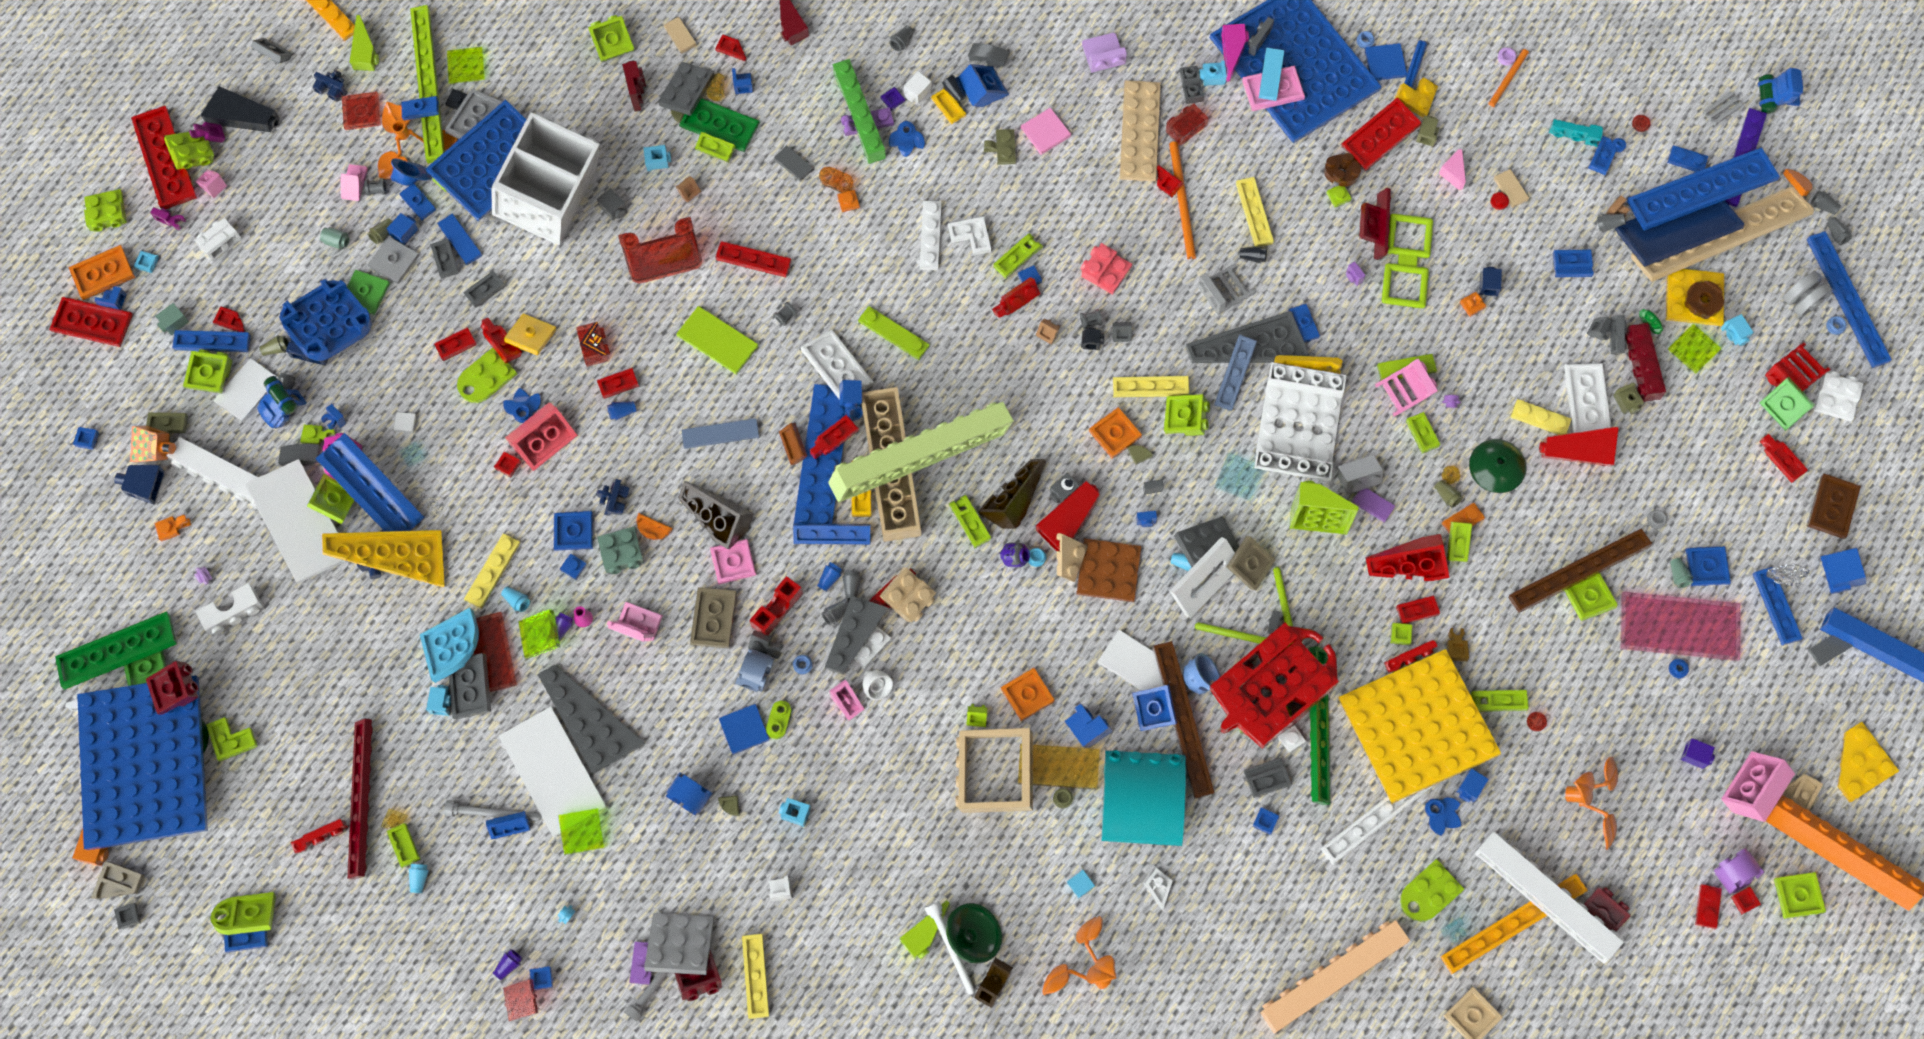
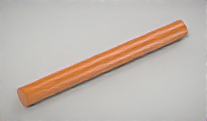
M1523 49L1489 101L1488 104L1495 107L1529 54L1528 50Z

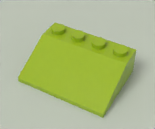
M1314 481L1300 482L1291 505L1289 529L1347 535L1359 507L1325 486L1316 484Z

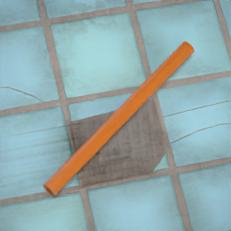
M1173 141L1169 143L1174 176L1183 183L1177 191L1186 255L1188 260L1191 257L1196 259L1178 142Z

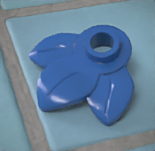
M904 121L899 124L896 131L891 133L889 146H898L900 153L907 157L914 147L923 149L925 141L923 135L915 130L913 123ZM905 127L910 129L908 133L903 131Z
M519 388L514 394L513 400L503 401V407L508 414L514 416L517 422L524 423L533 416V412L539 409L541 397L539 393L529 397L523 389ZM526 412V415L521 417L520 413Z
M1450 797L1442 800L1430 799L1426 803L1425 812L1429 816V826L1437 835L1442 836L1445 832V827L1458 828L1461 826L1460 818L1455 812L1459 808L1460 803ZM1437 806L1438 812H1433L1431 807Z

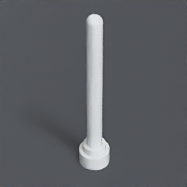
M939 900L932 902L924 907L926 913L931 918H934L967 992L973 994L975 988L962 959L953 951L948 942L946 925L941 916L942 906Z

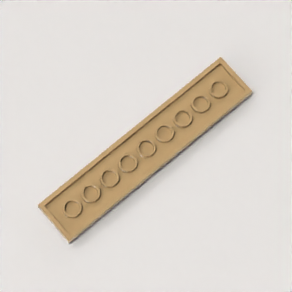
M1792 186L1734 210L1744 222V228L1646 267L1641 264L1633 253L1631 254V259L1648 279L1653 282L1808 217L1814 213V208Z

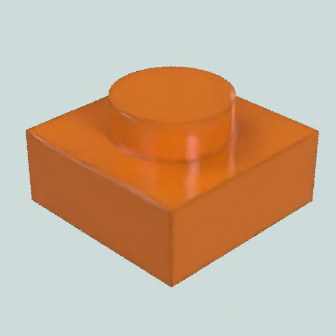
M855 190L837 194L842 212L860 208Z

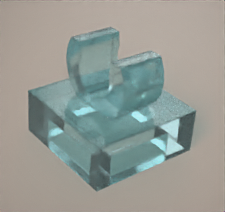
M1460 917L1440 930L1444 937L1450 934V940L1454 944L1458 942L1455 938V933H1460L1463 938L1467 936L1465 930L1460 928L1464 925Z

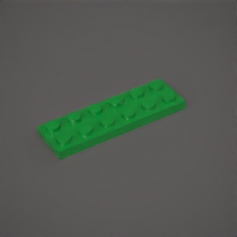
M166 611L55 656L60 686L66 690L177 645L170 614Z

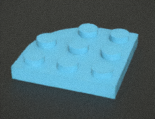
M471 608L420 634L430 678L434 683L463 668L477 646L479 629L474 611Z

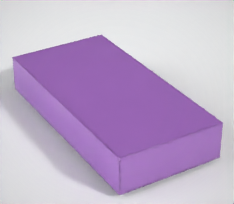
M1367 488L1360 490L1352 501L1353 504L1384 523L1395 508V505Z

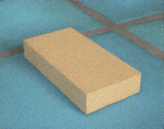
M679 17L663 25L681 54L697 46Z
M1511 169L1494 177L1502 193L1508 196L1509 204L1512 208L1529 200V197Z

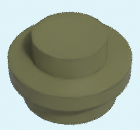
M1058 789L1053 795V802L1059 808H1067L1073 802V795L1068 789Z

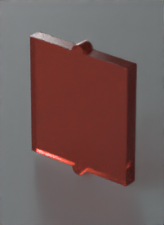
M532 979L503 988L506 1002L504 1005L507 1008L509 1021L538 1013L537 995L534 991Z

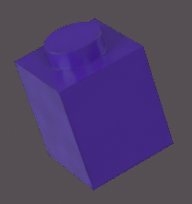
M1691 738L1686 742L1680 760L1704 769L1708 765H1712L1715 758L1713 754L1715 747Z

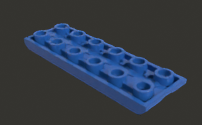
M345 433L315 458L384 532L411 531L425 518Z

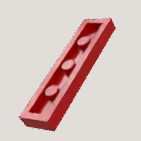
M723 241L720 242L715 256L717 261L785 278L792 262L791 258Z

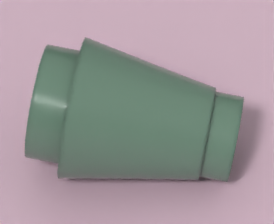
M1676 558L1670 561L1674 584L1678 588L1690 586L1693 583V576L1682 559Z

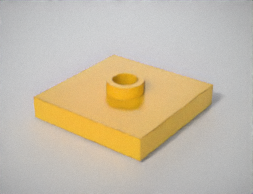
M523 313L504 337V341L538 356L555 333L556 326Z

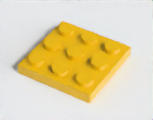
M1681 269L1667 275L1666 320L1722 326L1724 324V305L1718 314L1709 319H1703L1691 313L1685 307L1684 302L1686 292L1690 286L1696 282L1704 281L1717 284L1723 292L1724 299V273ZM1704 296L1703 298L1700 297L1703 302H1707V303H1708V301H1707L1708 297H1706V296Z

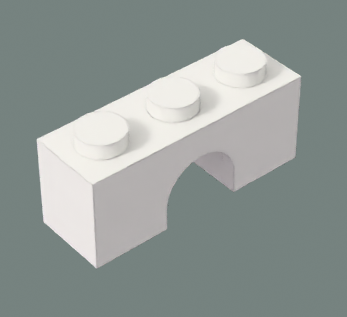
M249 583L231 592L234 604L229 610L221 611L212 602L195 611L204 630L208 634L218 635L224 631L225 627L237 625L242 621V618L248 615H256L260 611L259 609L263 608L255 589Z

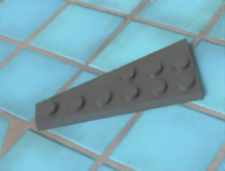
M1291 311L1187 343L1185 346L1192 363H1229L1239 334L1257 341L1249 363H1274L1275 357L1278 355L1310 356Z
M556 665L537 674L593 774L645 745L640 738Z

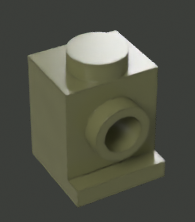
M1424 116L1416 142L1434 146L1440 128L1436 127L1438 123L1437 118Z
M1634 382L1617 389L1613 395L1623 414L1629 412L1631 415L1641 410V406L1644 404L1635 388L1636 384Z

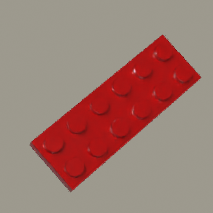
M166 105L131 117L159 207L169 209L197 199L188 169H176L164 140L166 135L176 134Z

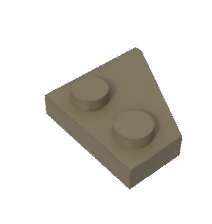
M105 861L91 898L100 899L137 894L145 874L110 861Z

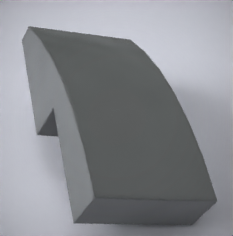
M973 43L968 57L970 61H986L988 66H1005L1010 53L993 45Z
M1198 67L1179 68L1185 103L1203 102L1204 96Z
M318 444L283 446L280 448L278 463L281 466H285L298 459L302 466L319 463L315 458L320 455L321 446Z

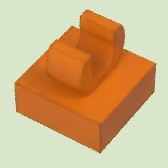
M1477 292L1470 294L1459 302L1470 317L1486 308L1483 299Z

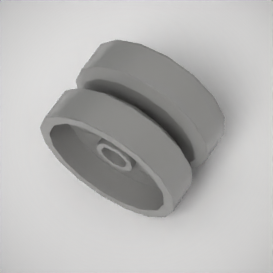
M1816 271L1802 278L1782 297L1788 305L1797 303L1794 312L1800 318L1816 309L1833 292V289L1827 283L1819 285L1822 277Z

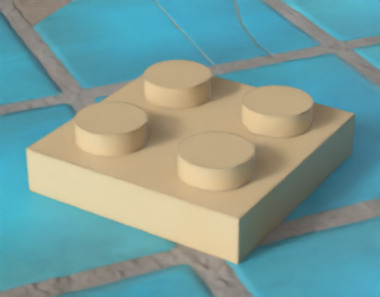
M1474 987L1443 1015L1465 1039H1482L1503 1018Z

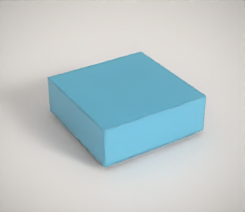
M140 251L134 268L152 273L159 256Z
M1084 870L1067 881V884L1078 898H1081L1095 887Z

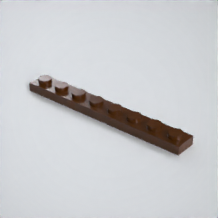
M1641 528L1509 594L1508 598L1518 613H1521L1650 548L1653 543Z
M1173 641L1153 645L1163 686L1169 685L1177 720V724H1174L1182 755H1185L1186 771L1194 799L1213 795L1215 792Z

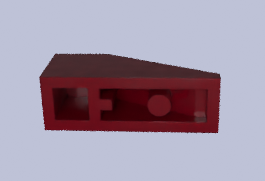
M780 0L782 29L780 35L784 42L788 41L790 46L809 37L808 27L790 0Z

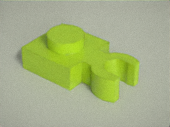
M304 424L300 442L301 444L320 445L321 440L324 441V438L330 434L335 435L336 432L333 429L323 431V426Z

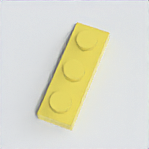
M1519 399L1516 400L1511 414V418L1557 435L1567 434L1571 418Z

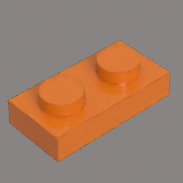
M1472 503L1444 520L1442 525L1450 534L1451 521L1471 523L1473 527L1484 520L1485 517L1476 504Z

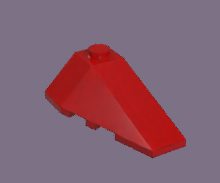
M1441 534L1421 537L1365 557L1369 576L1393 578L1395 574L1406 575L1405 579L1412 580L1413 576H1422L1424 581L1450 578Z

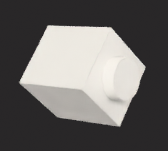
M917 72L904 85V94L907 100L910 102L914 101L917 104L932 90V81L920 72Z

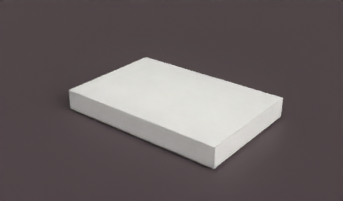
M250 358L223 389L222 394H219L213 401L244 423L257 408L264 395L267 394L263 384L264 381L270 376L275 375Z

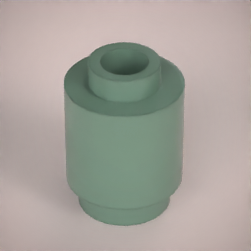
M332 227L322 229L320 241L325 245L342 250L349 244L350 239L347 232Z

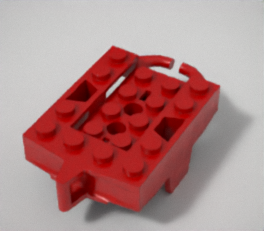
M1285 622L1211 684L1210 691L1227 715L1221 723L1220 732L1226 734L1238 728L1263 749L1287 728H1291L1307 715L1309 710L1339 683L1336 653L1331 645L1328 644L1323 648L1328 655V661L1325 664H1321L1302 643L1305 638H1312L1317 643H1320L1324 639L1323 636L1311 629L1288 626ZM1259 657L1261 664L1254 670L1251 669L1253 667L1252 662ZM1294 667V671L1290 674L1288 671ZM1283 676L1286 679V683L1278 684L1276 678ZM1269 689L1272 695L1264 697L1261 694V690ZM1257 699V703L1253 704L1252 701ZM1293 702L1303 706L1293 716H1289L1287 707Z

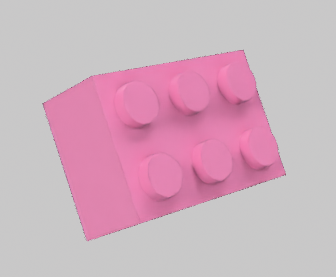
M1751 751L1723 795L1722 801L1735 814L1765 822L1795 773L1784 759Z

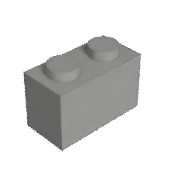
M1370 455L1338 466V479L1348 495L1383 483V469L1374 455Z

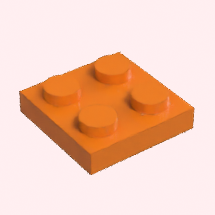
M1119 407L1089 428L1090 434L1112 459L1142 438V434Z
M1035 668L1001 687V691L1021 722L1055 702Z

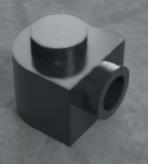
M1093 327L1086 328V330L1082 331L1081 348L1100 351V344L1104 345V333Z

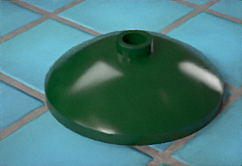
M1491 439L1482 442L1473 450L1469 459V470L1472 478L1481 488L1489 492H1510L1522 483L1526 475V460L1522 452L1515 445L1505 440ZM1497 460H1502L1503 464H1499Z
M966 903L954 909L949 915L946 924L947 939L953 951L960 958L970 963L981 964L997 955L1002 943V932L997 919L988 909L979 904Z

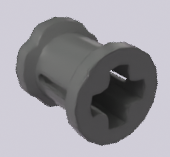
M381 178L378 181L365 180L366 195L370 196L376 193L386 195L385 179Z
M786 302L785 306L778 313L775 312L773 314L774 318L783 326L787 324L786 322L793 315L796 316L798 314L797 310L789 302Z
M1095 309V312L1087 314L1080 313V320L1084 330L1089 326L1097 324L1100 326L1103 323L1099 309Z

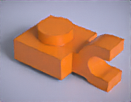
M181 515L176 519L171 516L154 523L161 542L180 535V529L191 526L190 518H186V515Z

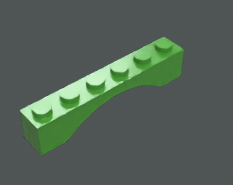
M850 59L832 64L836 82L851 113L868 164L886 159L885 148Z

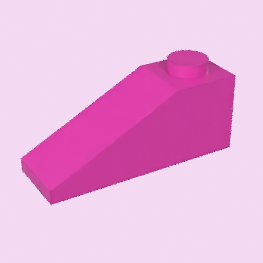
M1245 24L1223 25L1221 36L1227 75L1226 82L1231 80L1244 51L1245 43L1249 41V32L1245 31Z

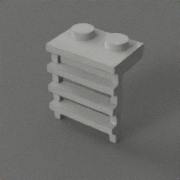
M1236 263L1211 277L1204 273L1199 278L1198 288L1217 315L1256 293L1254 289L1247 292L1232 271L1237 268ZM1224 274H1229L1243 294L1242 296L1237 297L1223 277ZM1218 278L1233 301L1229 303L1215 284V279Z

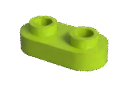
M780 700L775 702L768 719L766 731L768 736L775 740L783 738L787 731L792 711L789 703ZM780 707L785 708L784 712L779 713L778 709ZM774 726L780 727L776 732L772 730Z

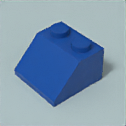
M970 64L958 76L959 82L973 106L984 107L1009 95L993 66Z

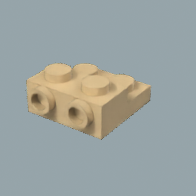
M903 567L880 597L904 620L916 622L922 617L923 613L921 611L924 607H929L935 601L933 596L936 592L923 580H919L907 567Z

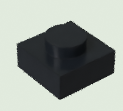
M453 89L445 105L458 110L467 94Z

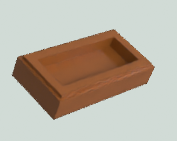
M790 423L779 431L790 464L795 465L805 459L807 453L796 423Z

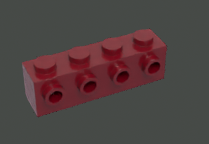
M1649 324L1630 325L1625 332V339L1629 350V360L1633 365V376L1636 378L1638 385L1637 391L1643 402L1661 400L1666 393V388Z

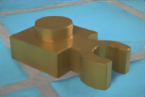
M1450 628L1448 636L1451 640L1447 641V652L1452 661L1467 662L1469 660L1468 641L1462 640L1465 631L1461 628L1459 631L1460 635H1456L1453 632V628Z

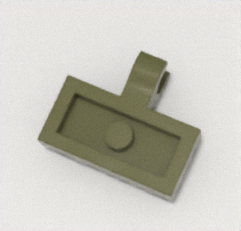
M997 129L996 142L992 140L984 141V152H997V165L1016 164L1014 129Z
M148 412L146 426L167 432L170 442V433L186 432L188 415L186 413Z

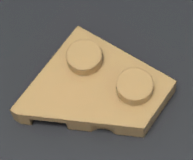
M1058 533L1057 539L1060 540V551H1057V575L1075 582L1088 546Z
M1804 774L1790 783L1782 795L1792 799L1804 809L1810 810L1823 784Z

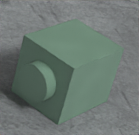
M174 303L155 316L159 320V323H157L159 328L164 333L168 331L170 335H173L175 330H179L189 323Z

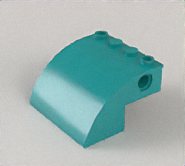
M1105 750L1101 841L1182 846L1186 789L1185 755Z

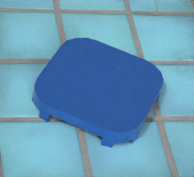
M327 278L320 281L321 285L292 303H289L287 300L282 304L283 308L279 316L281 324L286 333L309 359L315 361L329 359L364 338L371 329L372 321L367 309L360 304L342 280L327 281Z

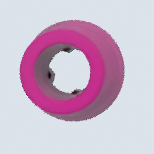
M582 606L576 607L574 610L575 624L582 628L589 626L593 621L592 613Z

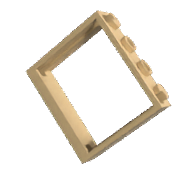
M1030 728L959 731V737L956 738V746L959 749V756L956 757V767L959 768V776H956V787L959 788V795H956L955 799L956 807L962 813L1033 811L1032 730ZM1022 737V801L966 803L967 739Z

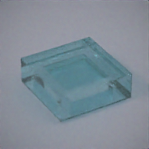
M416 442L399 451L408 467L425 459Z

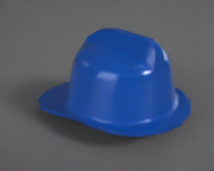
M397 158L391 160V164L394 167L391 180L411 186L418 180L427 181L432 179V176L426 172V167Z

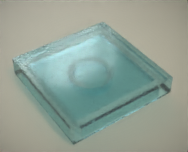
M1228 453L1215 488L1251 501L1263 470L1254 468V462Z

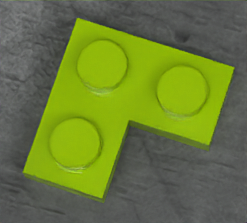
M225 717L206 724L219 762L258 747L250 727L232 734L228 719Z

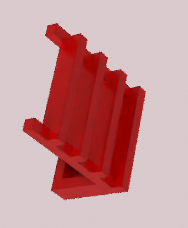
M1803 342L1787 356L1775 363L1765 376L1768 382L1775 387L1790 377L1804 391L1831 369L1829 367L1824 369L1805 350L1806 344ZM1797 352L1818 373V375H1816L1807 366V364L1796 354ZM1788 359H1791L1801 369V371L1810 379V381H1808L1807 378Z

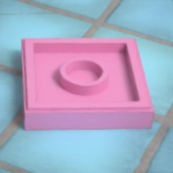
M1051 108L1021 125L1022 131L1041 155L1071 137V133Z
M748 539L737 541L731 549H726L721 545L710 548L719 585L756 576Z

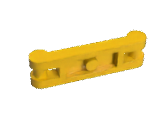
M1278 355L1274 360V363L1341 374L1340 368L1343 362L1342 359L1337 357Z

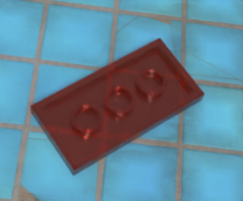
M502 612L477 617L479 639L472 656L482 653L486 654L490 693L517 686Z

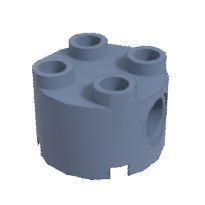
M749 648L735 684L757 693L758 691L762 692L767 679L764 675L765 673H770L774 659L770 655Z

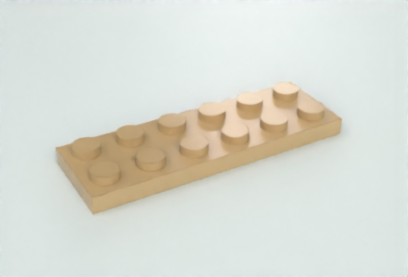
M1126 80L1124 82L1120 180L1156 182L1161 82Z

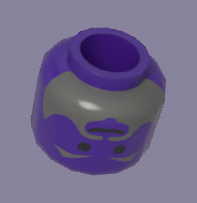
M1009 542L1001 550L1000 558L1006 567L1021 568L1029 561L1030 551L1024 543Z

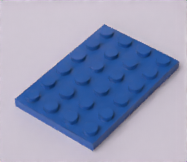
M506 99L426 168V172L478 222L492 210V185L527 120Z

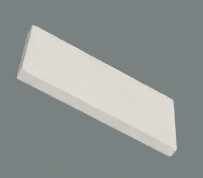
M299 459L245 483L297 584L345 562V560L322 554V533L338 532L329 517L307 507L315 489Z
M552 707L545 709L499 735L502 744L554 838L607 808Z

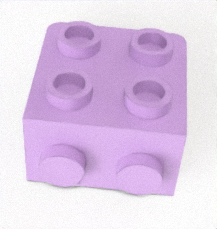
M1115 33L1082 41V47L1091 73L1126 63L1127 53L1125 47H1120Z

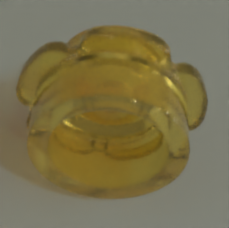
M1455 466L1445 467L1441 474L1442 479L1446 480L1448 484L1458 482L1460 479L1459 469Z

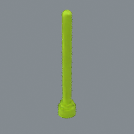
M1275 567L1273 574L1284 623L1286 622L1288 626H1293L1281 569Z
M1200 622L1195 624L1196 630L1258 644L1267 638Z

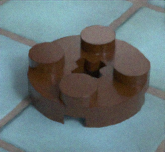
M1338 154L1327 158L1324 175L1329 182L1333 183L1335 181L1339 183V186H1351L1357 182L1360 177L1361 166L1352 154Z
M1704 281L1696 282L1690 286L1685 295L1684 305L1694 315L1703 319H1709L1719 313L1725 300L1723 299V292L1717 284ZM1704 296L1708 297V299H1707L1708 303H1707V302H1703L1700 297H1702V298H1703Z

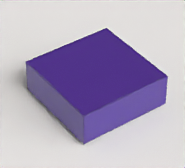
M895 87L880 96L885 105L890 107V111L905 102V98Z

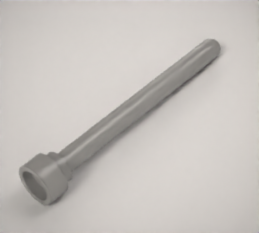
M451 800L446 801L444 815L454 817V815L459 813L503 817L521 812L460 806L459 803ZM526 812L528 820L540 821L542 818L539 813Z
M659 972L637 1002L628 1006L624 1013L637 1022L642 1016L640 1014L643 1011L642 1007L668 973Z

